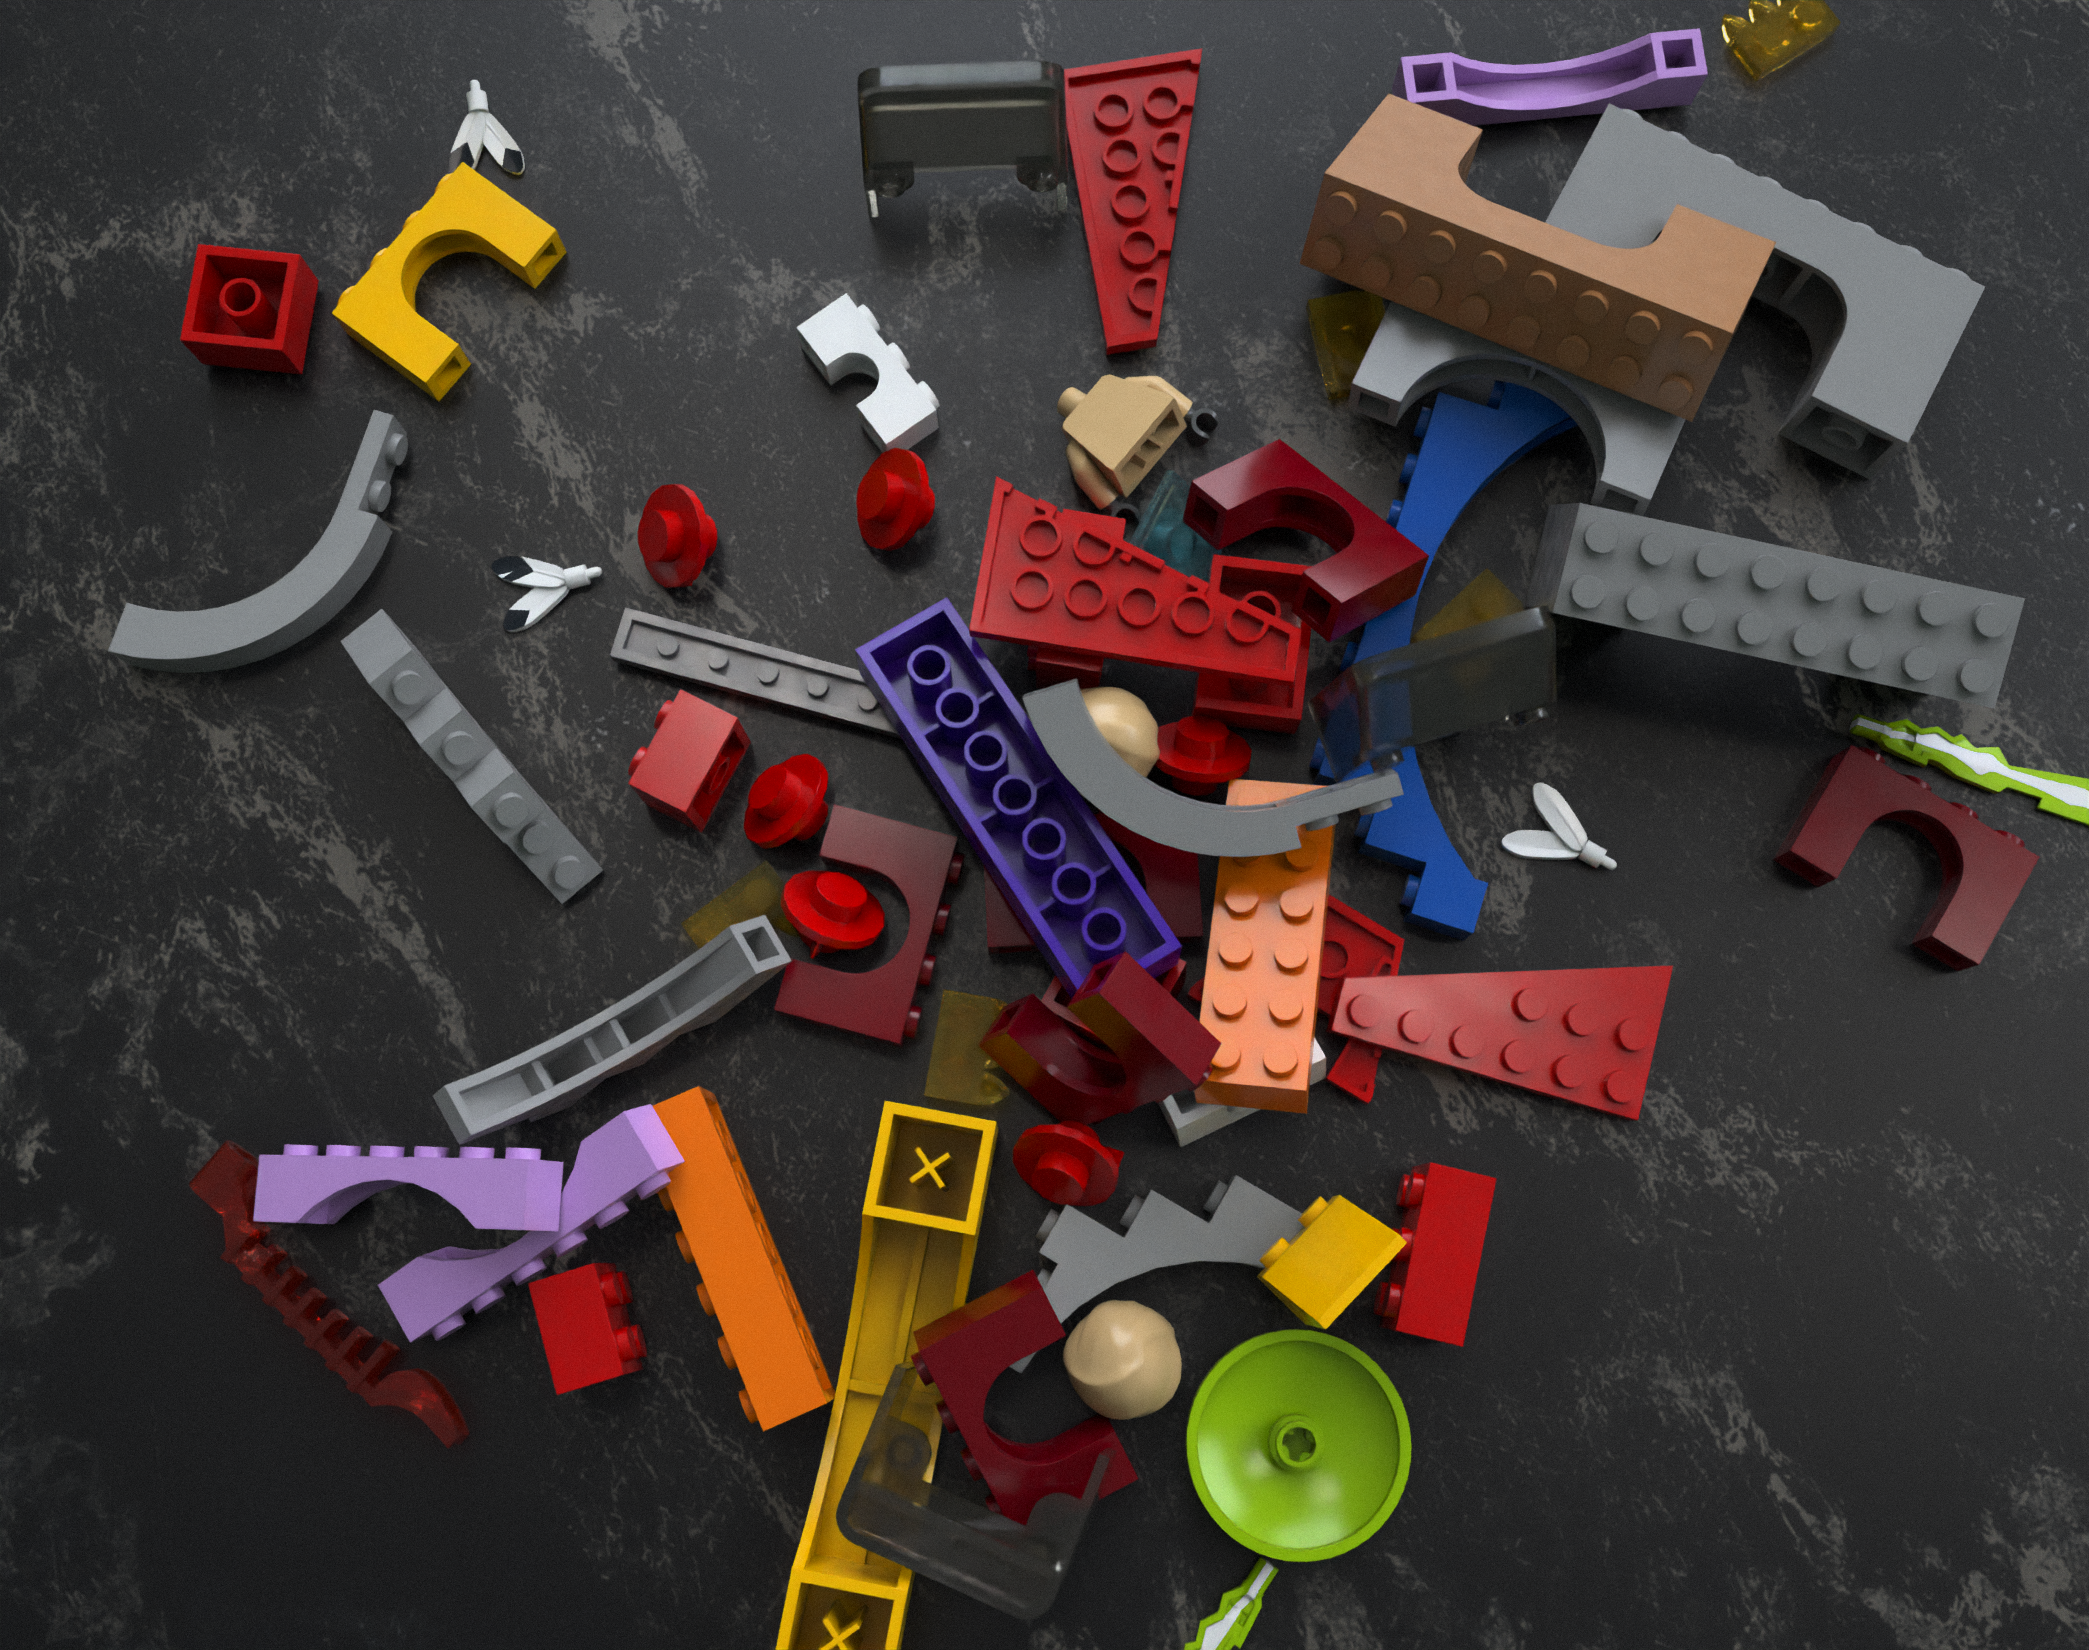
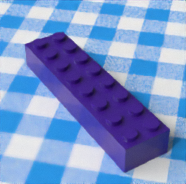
M948 597L855 649L861 677L1071 999L1094 965L1125 951L1154 979L1179 963L1182 945L1077 789L1062 774L1049 756L1032 722L976 639L970 636L968 627Z

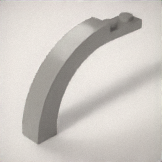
M373 410L340 502L329 526L310 553L292 571L259 593L218 608L176 612L155 610L126 603L108 652L128 665L154 671L176 673L211 672L239 667L279 653L310 636L331 620L367 581L382 557L392 534L390 528L378 516V512H383L389 503L391 496V485L389 482L395 466L402 464L408 450L407 432L394 415Z
M1077 679L1024 694L1022 698L1032 725L1045 750L1062 774L1088 801L1105 815L1129 830L1157 843L1180 850L1212 856L1249 857L1271 855L1299 849L1302 847L1296 826L1305 824L1307 831L1326 828L1339 822L1337 814L1359 808L1360 815L1380 812L1393 806L1391 798L1404 795L1398 773L1392 768H1387L1290 798L1264 804L1238 806L1200 802L1180 796L1158 786L1126 763L1109 745L1097 728L1087 709Z

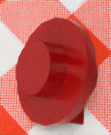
M895 447L883 452L871 464L867 474L859 484L856 497L857 521L862 537L871 547L886 551L903 547L915 535L917 530L924 528L929 523L935 508L934 492L929 486V477L924 462L913 451Z
M683 484L661 485L650 495L643 509L637 531L638 544L645 565L654 580L666 588L692 586L693 581L698 578L703 569L706 559L712 556L716 549L717 529L715 522L711 516L705 513L704 507L695 492Z
M1189 716L1182 718L1178 722L1158 727L1157 742L1160 756L1154 766L1164 773L1171 775L1173 787L1183 793L1196 796L1211 794L1217 789L1218 783L1240 778L1249 770L1252 750L1246 740L1233 731L1228 730L1225 724L1216 719L1204 716Z
M809 754L796 755L781 764L771 766L757 778L749 792V805L744 818V831L751 842L764 849L778 847L792 838L800 841L806 840L822 827L828 815V805L823 800L828 785V772L824 763Z
M808 870L793 875L782 890L780 904L786 919L798 930L801 940L810 947V958L812 959L820 952L834 953L840 949H860L874 943L884 928L885 913L878 899L849 875L840 872Z
M1063 1121L1058 1123V1125H1037L1026 1129L1017 1139L1013 1148V1163L1020 1177L1047 1200L1071 1206H1093L1105 1202L1116 1189L1119 1166L1124 1156L1123 1151L1103 1146L1097 1133L1092 1128L1076 1121Z

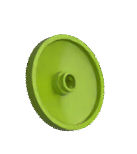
M1283 1329L1266 1332L1252 1337L1228 1351L1209 1370L1199 1385L1193 1398L1186 1424L1185 1448L1188 1469L1193 1486L1204 1507L1215 1522L1237 1542L1256 1553L1274 1559L1292 1562L1319 1561L1344 1554L1356 1548L1377 1532L1390 1517L1401 1498L1409 1475L1411 1463L1410 1427L1404 1405L1396 1388L1386 1373L1366 1353L1340 1338L1322 1332L1304 1329Z

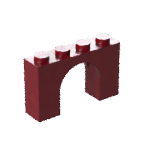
M1281 439L1191 481L1182 522L1216 550H1220L1261 529L1288 527L1317 536L1336 552L1330 558L1303 571L1291 611L1329 643L1416 595L1429 555Z
M1850 745L1833 756L1773 860L1817 887H1821L1838 878L1861 836L1872 822L1890 820L1910 825L1920 831L1932 843L1938 853L1942 866V885L1939 895L1913 939L1912 944L1956 971L1979 965L2040 857L2024 848V841L2016 835L2003 830L1995 831L1980 822L1977 813L1969 807L1956 802L1948 803L1933 794L1931 786L1922 779L1908 774L1902 775L1886 766L1885 759L1877 752L1865 747L1856 748Z
M834 804L819 854L823 863L871 876L893 886L903 896L909 908L910 925L908 935L902 948L892 960L876 970L865 973L841 972L791 958L792 962L786 967L774 1010L780 1016L902 1049L906 1037L915 1039L923 1012V1007L916 1006L915 1002L920 985L930 986L937 962V956L929 954L935 934L944 936L952 905L944 903L949 883L958 885L965 863L966 854L958 852V837Z
M1098 809V814L1093 815L1118 852L1136 869L1143 889L1180 944L1200 943L1203 937L1198 853L1157 843L1129 830ZM984 865L989 954L1041 952Z
M1125 951L1094 965L1067 1006L1114 1053L1100 1049L1081 1038L1033 993L1005 1005L978 1046L1060 1122L1076 1121L1084 1125L1090 1123L1097 1125L1107 1117L1118 1113L1128 1114L1138 1106L1153 1101L1160 1103L1170 1095L1184 1090H1196L1210 1076L1213 1069L1210 1062L1222 1043Z
M1034 1270L1019 1276L913 1332L918 1347V1352L911 1355L913 1364L925 1387L935 1382L943 1397V1400L935 1403L943 1423L950 1434L960 1430L968 1446L960 1450V1453L970 1475L975 1482L983 1477L985 1478L992 1494L984 1499L999 1529L1009 1525L1018 1543L1138 1479L1108 1417L1097 1414L1056 1437L1038 1443H1018L1005 1439L994 1432L984 1420L986 1396L995 1379L1010 1365L1066 1336Z

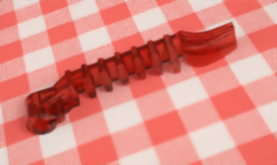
M226 1140L189 1182L191 1189L223 1217L226 1251L220 1258L226 1263L236 1265L244 1274L241 1279L248 1285L256 1286L265 1295L262 1301L268 1306L276 1307L286 1317L282 1322L289 1328L297 1329L306 1338L303 1344L309 1349L317 1350L327 1360L324 1365L330 1371L338 1372L348 1382L345 1387L349 1391L360 1394L371 1407L393 1405L412 1411L426 1423L447 1448H451L455 1443L461 1445L470 1432L455 1400L437 1376L428 1370L414 1368L396 1371L380 1381L377 1377L401 1349L391 1340L385 1339L363 1364L357 1355L371 1340L373 1335L363 1326L358 1325L342 1342L336 1334L349 1318L339 1309L333 1308L321 1320L315 1313L326 1302L328 1297L318 1288L312 1287L302 1299L295 1293L308 1278V1275L295 1265L288 1268L281 1277L275 1272L289 1254L278 1244L272 1243L267 1248L260 1244L272 1229L265 1222L253 1221L259 1160L242 1146L231 1140Z

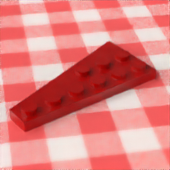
M1202 48L1056 71L1057 88L1107 355L1157 346Z
M996 476L969 628L971 637L1292 687L1295 678L1301 629L1243 600L1238 602L1210 588V583L1194 575L1189 577L1165 565L1164 560L1090 523L1085 525L1057 511V506L1041 498L1036 500L1014 489L1013 484Z
M1673 966L1343 978L1339 980L1326 1032L1628 1121H1637Z

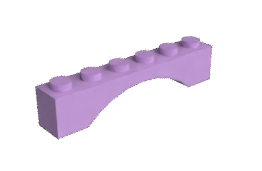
M1700 28L1649 33L1629 43L1600 53L1543 64H1493L1467 59L1451 52L1401 57L1393 82L1392 93L1399 98L1472 126L1600 114L1605 112L1609 103L1620 109L1629 110L1691 105L1708 72Z
M651 1104L623 1111L581 1141L574 1168L561 1193L558 1232L529 1231L518 1241L501 1249L469 1250L448 1246L415 1258L378 1284L410 1343L430 1334L433 1335L436 1341H439L462 1328L466 1324L462 1316L471 1309H474L475 1313L478 1314L504 1299L506 1295L502 1288L513 1280L516 1286L542 1273L547 1268L543 1262L546 1257L554 1252L557 1257L564 1256L584 1244L588 1240L584 1234L585 1230L594 1224H597L599 1229L604 1228L629 1212L625 1204L636 1195H639L641 1200L646 1199L668 1186L671 1180L667 1174L684 1163L685 1160Z
M285 1144L283 1155H259L253 1221L335 1224L350 1209L375 1193L398 1185L414 1183L439 1194L459 1209L476 1229L559 1231L564 1162L540 1160L541 1149L506 1148L505 1159L494 1158V1148L460 1147L459 1158H449V1148L415 1146L414 1157H404L405 1147L370 1146L369 1156H360V1146L327 1145L326 1156H318V1146Z

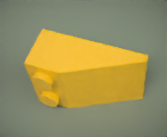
M1341 1195L1333 1196L1328 1202L1319 1196L1297 1219L1304 1227L1289 1243L1281 1236L1259 1259L1265 1268L1257 1277L1304 1324L1325 1330L1407 1244L1398 1233Z

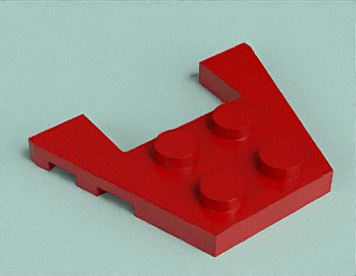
M1331 895L1328 897L1317 1008L1318 1012L1328 1018L1331 1015L1340 979L1398 975L1405 940ZM1205 976L1195 983L1186 995V997L1202 1005ZM1348 1038L1324 1080L1361 1103L1369 1104L1373 1097L1378 1061L1381 1058L1383 1048Z

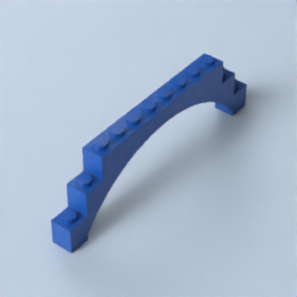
M1494 380L1486 406L1439 392L1431 409L1423 406L1421 408L1413 432V436L1420 438L1421 442L1416 455L1407 453L1398 480L1399 483L1407 485L1402 501L1392 500L1386 522L1427 553L1429 558L1416 595L1362 624V630L1357 643L1348 641L1339 667L1340 671L1348 673L1342 691L1333 689L1324 715V719L1333 721L1327 739L1317 738L1309 762V767L1317 769L1313 785L1330 786L1387 768H1392L1398 773L1404 795L1391 798L1393 806L1386 810L1367 815L1359 814L1354 830V835L1362 838L1358 853L1418 872L1417 876L1408 875L1401 893L1399 904L1407 906L1403 921L1462 941L1474 933L1488 883L1473 877L1451 844L1431 804L1418 766L1409 722L1407 692L1409 642L1417 602L1437 549L1449 529L1471 501L1503 470L1529 451L1557 435L1578 426L1567 412L1542 394L1514 383Z

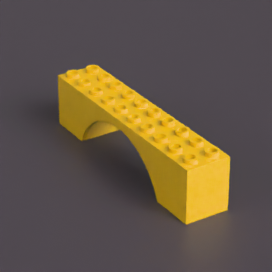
M890 1101L884 1102L862 1212L857 1273L840 1373L818 1475L802 1537L791 1569L776 1650H901L943 1428V1421L935 1404L943 1400V1397L935 1382L925 1387L911 1359V1355L918 1352L913 1332L966 1305L999 1131L996 1121Z

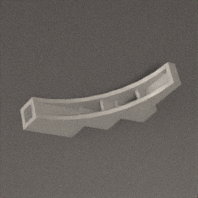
M380 609L341 640V643L369 685L401 718L421 748L454 782L469 806L499 839L513 850L561 904L566 902L603 871L598 862L517 771L446 686L416 646L383 609Z
M766 915L731 925L675 967L604 1011L515 1057L443 1086L433 1095V1098L459 1145L528 1118L530 1122L536 1121L571 1107L604 1079L643 1065L679 1035L716 1022L792 962Z
M1237 1175L1232 1176L1228 1184L1220 1180L1216 1183L1203 1209L1211 1213L1207 1221L1152 1189L1148 1192L1145 1199L1135 1194L1119 1222L1128 1228L1123 1237L1066 1204L1061 1214L1053 1209L1050 1210L1035 1237L1044 1242L1039 1253L1057 1263L1053 1273L1043 1268L1037 1278L1060 1324H1062L1078 1307L1114 1284L1155 1268L1196 1261L1238 1262L1264 1269L1265 1266L1259 1261L1261 1256L1281 1236L1288 1243L1304 1227L1297 1220L1302 1213ZM1036 1352L1009 1367L1022 1374Z

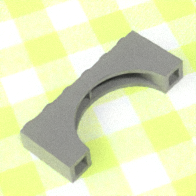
M1390 302L1352 382L1348 403L1349 409L1396 427L1401 416L1416 400L1426 393L1450 383L1473 379H1490L1529 388L1560 406L1573 418L1586 436L1596 467V484L1591 504L1634 515H1644L1686 419L1396 302Z

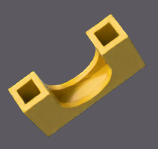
M464 162L453 173L445 175L439 181L435 194L420 211H415L407 218L402 232L388 248L380 250L374 256L370 269L355 286L347 288L341 294L337 307L332 312V315L349 336L438 402L462 376L471 363L458 343L417 314L415 293L425 271L433 263L447 255L458 252H476L493 258L536 289L566 253L565 247L555 228Z

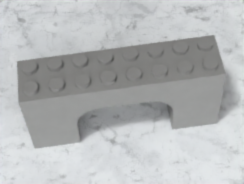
M1609 103L1545 223L1602 245L1634 249L1648 246L1657 240L1678 204L1776 242L1752 296L1793 317L1806 332L1812 349V362L1809 373L1778 434L1871 479L1908 444L1985 286L1971 280L1963 271L1946 268L1923 257L1920 251L1911 246L1899 245L1876 234L1874 229L1864 223L1852 222L1829 211L1819 201L1802 198L1782 188L1780 183L1772 178L1759 177L1737 166L1727 156L1712 154L1690 143L1680 133L1665 131L1643 120L1638 113L1629 109H1620Z
M1570 503L1549 505L1525 606L1995 709L2025 598L1588 504Z

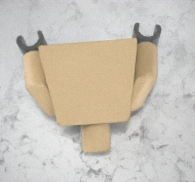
M1110 374L1105 375L1099 379L1088 394L1074 387L1066 389L1060 396L1057 404L1058 413L1066 418L1062 425V431L1069 442L1065 454L1076 483L1099 510L1105 508L1112 517H1116V515L1121 513L1128 514L1137 526L1140 523L1138 509L1132 504H1120L1116 497L1120 494L1127 498L1184 429L1185 436L1190 443L1196 446L1206 445L1210 438L1197 427L1196 422H1201L1209 429L1215 430L1219 423L1217 414L1209 408H1201L1195 411L1191 408L1192 401L1159 376H1138L1122 379Z

